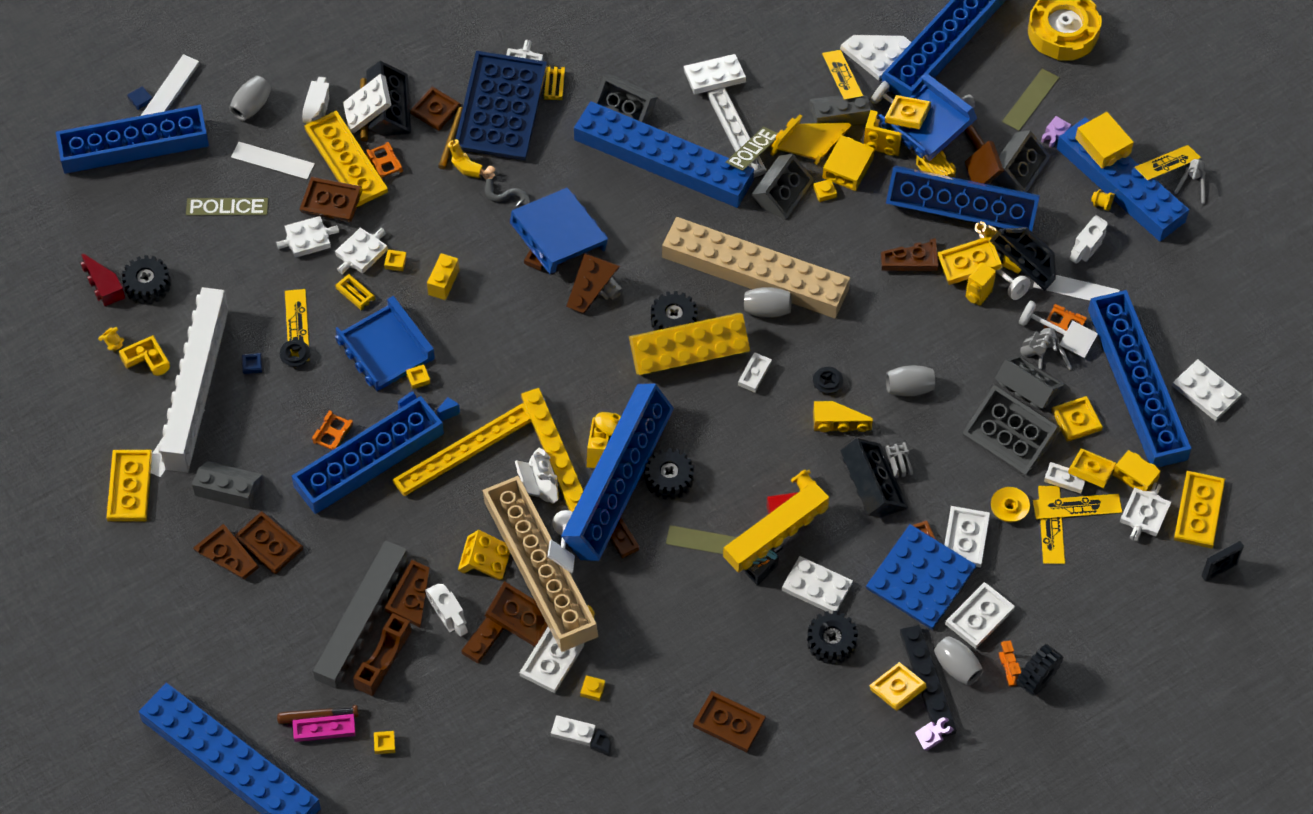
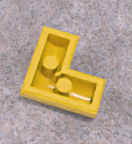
M154 335L119 350L122 362L127 369L146 361L153 375L159 376L166 373L170 368V363Z

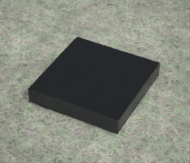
M1241 541L1207 558L1201 575L1204 581H1209L1238 565L1244 548Z

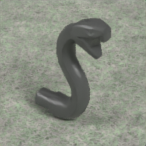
M486 179L484 192L491 201L502 202L511 196H519L520 201L516 205L517 207L531 203L525 191L518 188H512L501 195H496L494 193L493 180Z

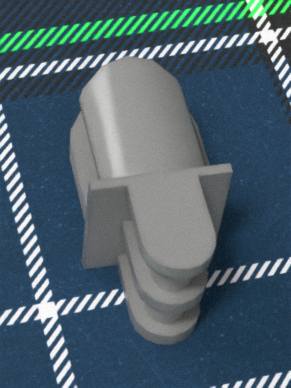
M1036 331L1034 336L1024 340L1023 347H1021L1022 356L1031 357L1038 354L1043 357L1050 344L1049 340L1053 338V335L1050 332L1040 334Z
M903 442L902 445L894 444L892 447L887 445L886 453L889 464L892 466L894 477L898 478L899 473L901 477L906 476V469L909 476L913 475L906 443Z

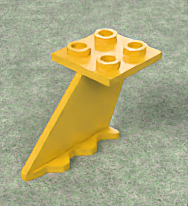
M799 114L796 119L791 118L786 125L787 128L780 130L776 135V140L771 145L773 149L770 154L774 156L778 150L814 159V163L818 165L821 159L838 142L840 136H843L848 131L851 124H799L803 117Z

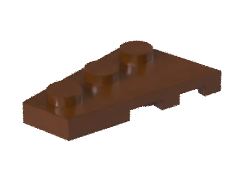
M936 238L930 239V242L921 244V242L914 243V246L908 248L898 247L882 251L881 271H938Z
M584 254L566 307L586 313L599 296L598 294L621 266L589 254Z
M224 524L193 547L197 553L243 580L259 568Z
M411 560L385 607L386 612L405 618L417 627L421 626L429 567Z

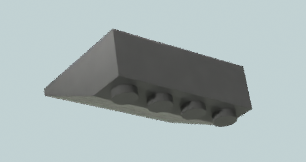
M994 385L963 434L1027 475L1051 446L1061 428Z

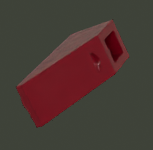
M81 254L83 262H80L84 273L88 272L89 274L87 279L90 286H95L96 288L94 293L97 300H101L105 307L125 299L123 288L116 274L86 254Z

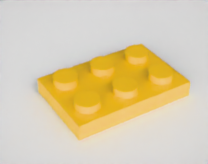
M991 236L937 253L949 285L969 279L968 277L980 263H984L994 270L1002 268L996 248L990 242Z

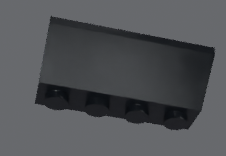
M379 61L366 70L367 84L379 74L384 75L387 81L391 106L369 122V130L382 136L410 134L408 74Z
M856 438L840 450L843 462L847 465L850 472V478L857 488V494L863 502L864 510L869 516L881 518L908 508L880 443Z

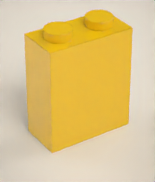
M1108 112L1078 127L1075 137L1101 169L1113 165L1122 157H1128L1132 152L1134 143Z
M841 135L823 167L822 178L826 180L831 179L833 183L856 191L874 158L875 148Z

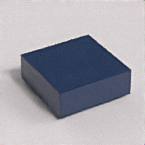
M143 86L127 94L128 99L137 110L146 106L152 100V97Z
M261 353L242 355L243 374L262 373Z

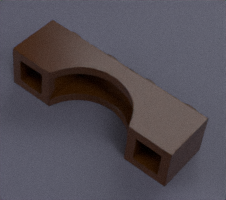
M394 613L391 614L382 630L381 639L375 652L368 661L361 664L353 678L355 689L372 697L374 696L412 632L409 620Z

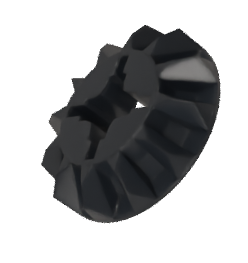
M294 339L284 343L279 354L283 364L298 368L299 365L305 364L307 359H309L310 349L304 341ZM291 351L298 352L299 358L292 356Z
M822 367L813 376L814 388H817L820 393L824 392L827 395L833 392L836 394L842 388L843 376L836 368ZM832 377L831 383L824 385L825 380H828Z

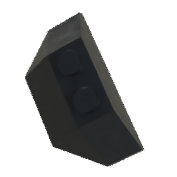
M1027 227L999 229L990 240L993 245L1044 291L1056 280L1055 252Z

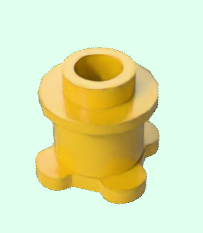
M1098 189L1097 192L1093 193L1091 202H1093L1094 207L1100 206L1104 210L1110 211L1115 194L1111 192L1105 193Z
M117 327L109 328L98 338L99 341L104 340L108 350L113 349V351H116L123 346L124 338H120L117 334Z
M805 469L791 479L792 483L795 482L798 485L800 491L813 482L809 476L811 474L810 470L806 471Z

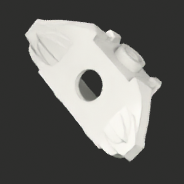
M538 448L531 456L529 463L515 461L517 473L528 495L540 497L544 501L554 504L559 500L557 475H554L549 459L551 457L543 449Z

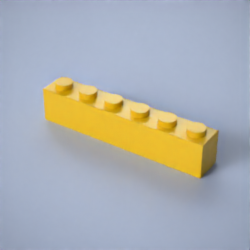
M813 481L723 547V557L738 573L743 569L747 570L755 560L765 557L770 549L780 546L786 537L793 536L801 526L808 525L816 515L823 514L828 509L829 496Z

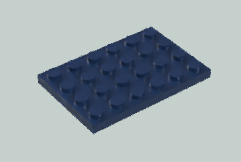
M476 51L455 139L459 141L462 151L526 161L547 69V61Z

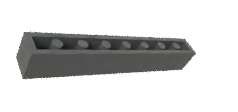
M385 540L313 670L315 680L333 688H337L339 683L344 681L348 666L353 665L357 650H360L364 644L365 635L371 632L375 617H379L381 614L383 602L389 599L393 584H397L399 581L400 571L408 564L409 557L406 548Z

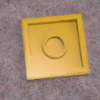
M896 95L885 116V123L920 129L931 108V102Z
M1087 396L1052 407L1051 411L1067 442L1102 431L1103 429Z
M1080 449L1069 467L1068 473L1104 488L1117 463L1087 450Z
M900 662L869 685L872 692L896 711L927 688L924 681Z

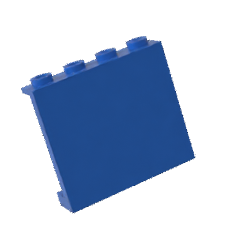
M926 73L921 77L924 85L910 97L931 102V108L920 129L885 123V117L882 114L878 116L882 122L880 124L883 129L902 133L901 140L908 149H914L920 158L924 157L931 161L977 119L973 107Z
M568 188L514 209L511 212L510 224L549 274L556 272L557 264L597 247H600L602 251L606 249L607 235L601 231L596 221L590 217L586 208L578 202L575 194L571 193Z
M394 296L387 299L388 306L341 331L338 327L335 328L337 334L335 339L338 345H343L346 349L347 357L350 360H354L358 372H363L366 376L367 384L370 387L373 386L376 391L407 375L406 370L425 365L435 359L434 348Z

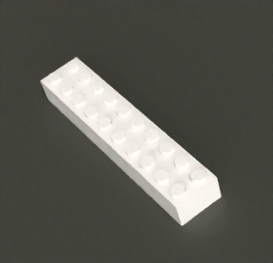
M202 287L200 294L196 297L197 308L192 313L193 324L188 329L189 340L188 343L185 342L184 344L185 356L184 359L180 360L179 368L181 371L180 375L176 376L175 385L177 387L176 391L172 392V407L168 408V423L163 427L164 438L163 441H160L158 448L165 470L189 472L228 315L225 292L220 289Z

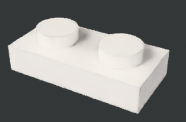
M754 352L738 381V386L756 392L771 365L772 359Z
M1050 462L1044 482L1081 494L1085 480L1069 474V468Z
M556 715L551 737L590 746L595 732V725Z

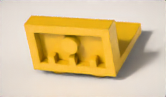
M870 110L865 127L864 144L875 148L874 151L898 156L902 133L879 128L878 112Z
M477 530L467 536L458 571L465 574L471 569H476L497 580L503 579L510 551L505 542L481 530Z

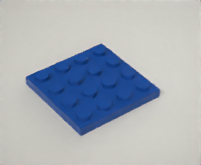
M909 524L866 585V589L933 630L975 570L976 564Z

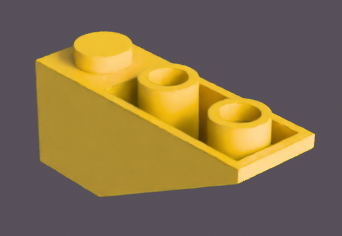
M814 401V431L846 432L848 430H858L865 432L872 430L873 418L834 401Z
M595 417L592 419L587 447V468L596 467L610 440V436L596 426Z

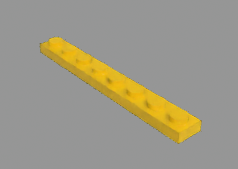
M539 388L521 393V398L543 450L551 457L549 461L554 475H557V483L568 509L573 512L583 493V489Z
M524 403L393 479V483L401 494L406 496L531 422Z

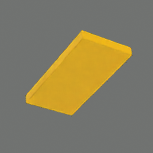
M113 450L107 521H147L152 450Z
M1192 471L1186 472L1174 541L1213 548L1225 484L1224 478Z

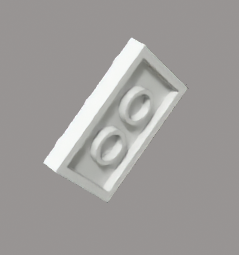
M735 54L684 66L685 75L694 94L746 82V76Z
M379 74L343 102L350 132H357L391 106L387 81L384 75Z
M1198 359L1172 384V387L1215 421L1241 397L1240 392Z
M951 506L944 545L976 564V567H981L990 513Z
M799 556L782 586V591L832 614L833 611H838L852 586L853 580Z
M984 582L946 620L945 625L976 649L1009 616L1015 606Z
M547 627L519 672L520 676L555 693L584 647V643L561 652L549 627Z

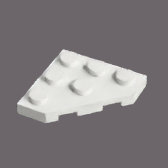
M853 35L841 44L840 49L877 80H880L883 72L909 46L911 41L904 36Z

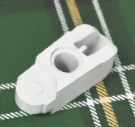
M318 77L317 81H311L303 108L302 119L304 123H311L326 114L329 103V83H327L326 77Z
M1097 215L1091 219L1077 236L1069 260L1076 264L1081 259L1087 262L1102 244V240L1106 235L1107 221Z
M436 584L426 589L425 592L429 602L449 633L455 630L460 637L468 633L465 626L467 622L464 618L463 609L453 593L449 592L444 584Z

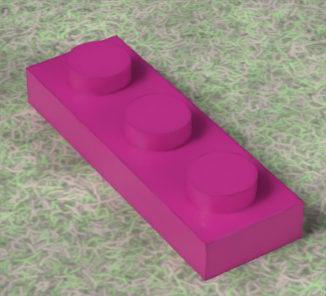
M354 714L293 720L294 742L356 736Z

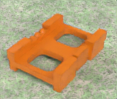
M389 142L372 150H366V156L373 163L375 170L382 180L384 176L397 171L403 172L402 166ZM381 149L386 151L387 155L382 158H376L374 152ZM392 163L394 169L384 172L381 166Z
M1054 304L1046 321L1067 331V326L1071 320L1083 326L1086 323L1087 317L1078 313L1075 315L1071 311H1065L1064 307ZM1053 313L1063 316L1061 323L1058 324L1050 320Z
M329 410L320 430L317 429L312 437L313 443L334 450L341 445L344 436L350 431L353 426V420L349 419L348 421ZM335 419L345 423L341 430L331 427ZM325 434L335 437L331 445L321 442Z
M1011 640L1001 642L1003 652H999L998 655L1001 664L1005 668L1008 685L1011 687L1017 685L1016 681L1021 674L1019 664L1016 663V658L1013 654L1014 649Z

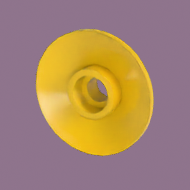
M600 412L595 417V424L602 432L612 436L621 416L616 413Z
M1001 488L991 498L992 512L1002 521L1017 522L1026 517L1029 512V499L1018 488Z

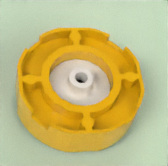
M1037 0L1030 12L1028 36L1031 43L1040 53L1059 61L1075 60L1084 57L1092 51L1099 39L1102 18L1096 10V4L1092 0Z

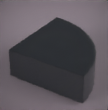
M598 729L590 749L609 756L611 752L610 741L607 735Z

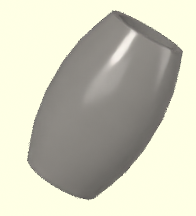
M255 76L248 80L234 95L229 107L230 112L242 121L254 116L266 103L272 89L271 85L260 76Z
M762 287L745 292V313L758 317H779L791 313L792 299L791 292L774 287Z
M917 365L902 366L890 370L886 373L887 391L898 396H917L928 393L935 389L934 370Z
M948 636L935 647L934 653L939 663L957 681L969 686L982 675L983 668L979 660L962 642Z

